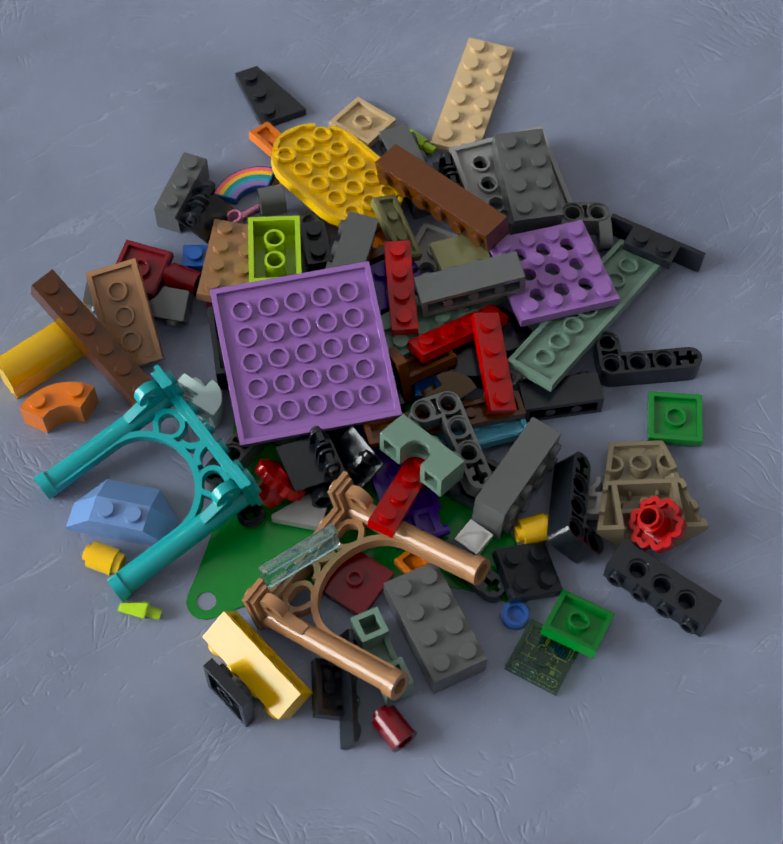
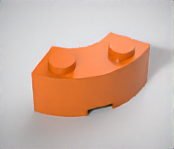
M60 382L36 391L19 408L25 424L49 434L54 427L64 422L78 421L86 423L99 401L95 387L82 382Z

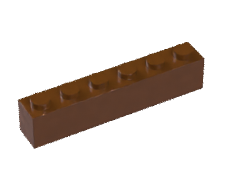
M397 144L375 162L377 178L382 184L391 186L401 197H407L419 209H425L437 221H443L449 225L456 234L464 235L474 246L481 247L489 252L509 233L507 216Z
M53 269L31 285V295L122 398L133 407L137 403L134 399L135 391L139 386L151 379Z

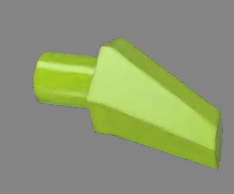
M410 129L411 132L416 134L419 149L433 156L437 151V147L428 143L429 139L414 129Z
M144 601L120 603L117 611L143 619L148 617L159 620L162 609L149 606V602Z

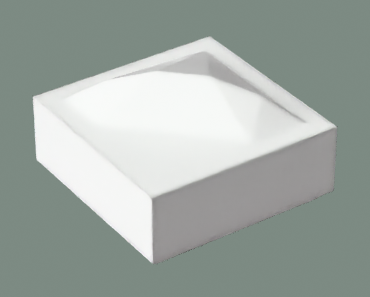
M470 519L454 540L473 555H480L493 539V534Z

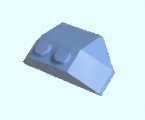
M107 479L74 503L66 529L152 546L179 526L180 522L160 489Z

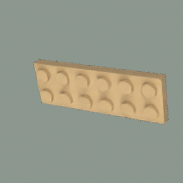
M469 37L430 144L437 147L438 151L449 152L450 147L484 139L513 57V47Z

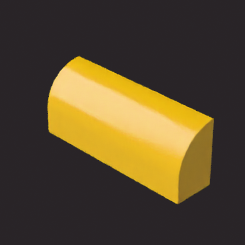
M53 322L0 355V375L5 385L18 399L85 355L57 323Z

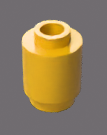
M540 513L517 520V526L513 527L516 541L518 543L522 542V544L547 541L549 514Z
M96 540L92 545L87 544L82 555V560H85V567L109 576L123 568L127 558L126 554L121 553V549Z

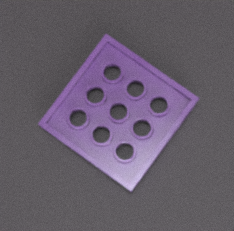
M582 220L505 236L488 252L490 257H495L501 253L516 251L518 255L525 258V260L520 261L524 274L534 278L531 281L525 279L526 291L507 296L520 327L615 306L619 303L620 298ZM561 245H569L573 249L566 250L565 248H562ZM545 250L549 254L544 256L540 253H537V251ZM577 264L581 266L582 269L576 270L570 267V265ZM552 269L555 270L558 274L551 275L550 273H547L546 270ZM580 284H587V285H589L592 289H590V290H585L584 288L580 287L579 285H580ZM562 289L567 292V295H560L555 290ZM539 295L543 298V300L536 301L530 296Z

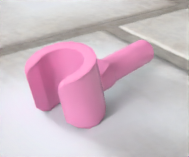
M256 204L243 212L236 209L230 210L227 213L228 221L244 224V219L258 211L259 206Z

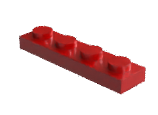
M410 240L385 241L384 258L392 336L418 334Z
M492 303L478 311L468 313L408 340L407 349L422 363H425L474 340L471 323L473 313H499L501 327L508 324V316Z
M473 313L471 323L488 415L514 414L517 408L499 313Z
M411 457L406 459L370 516L367 527L390 538L394 537L425 485L420 481L421 464L425 461L423 458Z

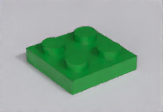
M649 391L647 396V441L663 440L665 444L701 447L703 443L702 395Z
M563 589L540 634L593 659L615 613Z

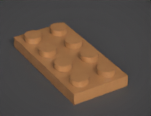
M214 219L196 295V300L212 303L211 289L249 283L248 224Z
M133 258L86 272L98 321L139 367L165 360L138 260Z

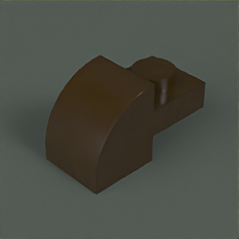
M446 371L435 376L440 383L439 387L432 384L423 390L421 394L423 395L422 398L444 391H452L461 399L477 387L465 374L456 371Z

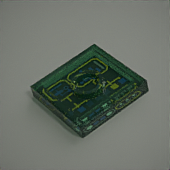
M531 619L506 663L505 670L557 696L579 652L540 634L543 624Z

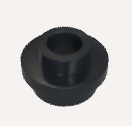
M249 504L237 513L238 522L245 528L258 527L265 518L263 507L257 504L253 507ZM250 513L256 515L254 518L246 517Z

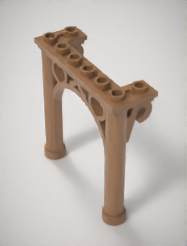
M343 471L338 479L331 483L327 491L333 504V509L322 518L318 528L305 540L303 547L295 557L289 560L285 570L278 579L271 583L270 588L268 589L263 579L258 578L254 585L247 589L242 601L258 630L262 631L263 628L266 630L270 628L377 687L388 698L397 700L408 685V673L334 634L322 622L320 613L321 598L330 577L345 561L355 554L379 546H393L404 549L476 586L480 585L488 575L490 560L479 554H470L405 521L401 523L393 538L367 527L368 520L377 506L372 504V497L364 489L354 485L349 474ZM365 528H368L378 534L366 537ZM353 529L359 531L356 541L348 544L339 543L340 538L346 531ZM333 545L337 553L333 550L331 553L325 555ZM313 570L314 574L312 576V580L314 582V586L311 582L306 581L307 577L311 574ZM302 591L311 593V600L299 607L291 606L292 600L298 593ZM312 613L316 627L299 617Z

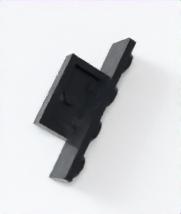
M612 214L610 218L612 233L614 237L625 241L623 250L666 269H669L674 262L699 272L706 253L619 215Z
M347 629L339 635L357 646L353 629ZM315 658L311 661L313 718L339 721L341 750H347L359 741L361 735V726L358 723L360 698L357 695L356 686L358 677L326 659Z

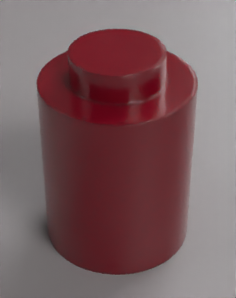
M172 263L171 266L165 268L163 280L166 287L190 291L195 297L202 272Z
M383 705L372 715L374 717L371 723L393 752L403 749L417 734L394 705L389 707Z

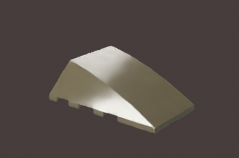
M663 440L609 442L596 534L617 547L626 539L633 545L641 548L632 540L631 536L634 531L629 528L628 522L631 512L634 509H640L641 501L652 496H658L661 500L671 498L683 510L681 518L685 520L687 526L684 530V537L681 540H674V547L681 545L709 528L706 519H702L699 513L697 502L691 498L687 491L688 486L684 478L679 476L677 472L678 467Z

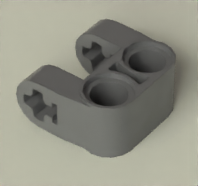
M570 202L563 206L564 216L561 224L582 220L589 235H596L598 250H610L612 248V223L609 209L605 204L601 202ZM561 245V247L565 248L566 250L573 249L569 245Z

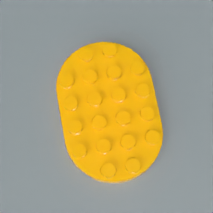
M316 123L302 124L286 130L274 142L271 154V167L276 178L315 214L330 225L339 227L341 220L346 221L349 211L377 219L370 204L373 197L396 195L400 206L403 202V197L394 188L382 184L377 178L375 162L380 156L356 136L342 128L330 125V128L316 127Z

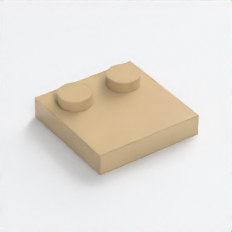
M357 97L329 121V128L330 125L342 128L371 148L379 141V131L394 127L396 118Z

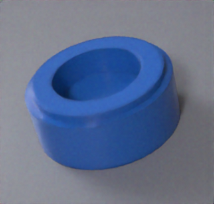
M507 602L503 606L501 621L505 627L510 630H521L528 624L530 610L524 602L512 604Z

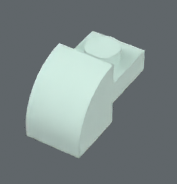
M184 373L178 380L179 386L185 393L183 396L191 400L200 412L196 415L201 420L206 419L213 428H216L224 415V404L220 387L214 380H211L205 386L200 379L196 377L191 378Z

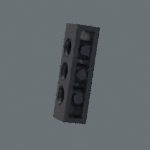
M626 539L623 540L610 558L604 570L603 576L607 578L609 583L627 590L635 600L647 603L655 608V611L660 616L672 619L685 632L695 634L698 637L702 635L722 602L718 597ZM636 571L640 573L642 577L636 578L632 576L630 572ZM654 587H662L667 593H659ZM679 602H685L689 604L691 608H682L679 605Z

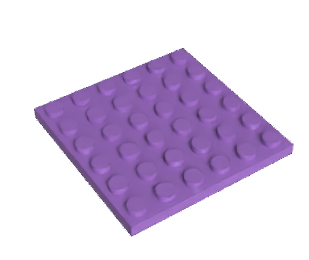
M369 261L210 290L240 448L310 435V429L315 426H320L325 431L362 425L367 422L396 418L402 415Z

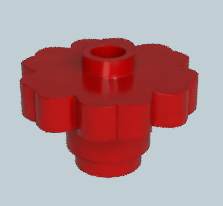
M267 458V460L260 459L256 465L254 472L261 477L260 481L262 482L259 486L262 492L258 495L267 507L274 508L277 504H281L284 498L291 501H301L306 494V489L298 492L294 491L284 466L279 462Z
M652 496L649 499H643L640 503V509H634L631 512L628 522L629 528L634 531L631 536L632 540L645 551L653 549L657 553H663L672 550L675 546L674 540H681L684 537V530L687 526L685 520L681 518L683 515L682 508L671 498L661 500L658 496Z

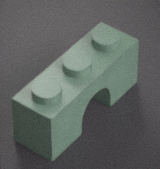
M404 414L380 432V450L399 465L411 457H420L425 460L420 468V481L440 497L463 478L465 461L457 452L448 449L438 437L430 435L422 429L418 422L409 419Z
M378 607L351 617V629L354 630V638L358 646L409 675L408 685L397 700H392L383 695L379 689L386 705L413 695L414 681L402 656L398 658L389 637V629Z

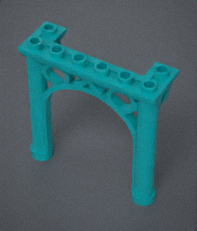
M158 364L153 367L155 371L151 373L155 380L147 381L137 388L134 393V399L137 403L122 417L45 473L42 471L33 477L45 495L52 499L118 449L139 441H154L165 444L176 450L188 462L194 477L195 496L187 517L174 530L107 579V582L122 602L133 596V591L249 504L252 507L255 504L258 506L263 504L258 495L262 491L256 484L254 477L247 468L244 469L237 458L232 461L227 454L231 451L221 438L218 441L214 439L212 434L215 431L208 421L204 419L201 422L196 416L200 413L191 400L185 402L181 397L185 393L179 386L176 378L169 369L164 372ZM167 418H176L180 423L178 431L170 435L162 433V422ZM153 421V431L141 430ZM188 425L200 439L199 441L190 443L183 440L188 432ZM209 451L220 466L208 465L204 467V455ZM212 474L220 475L224 482L219 484L212 492L206 490L205 481L207 477ZM204 498L212 500L213 502L201 512Z

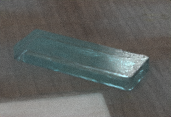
M331 523L259 566L261 578L265 581L268 589L340 547L337 529Z

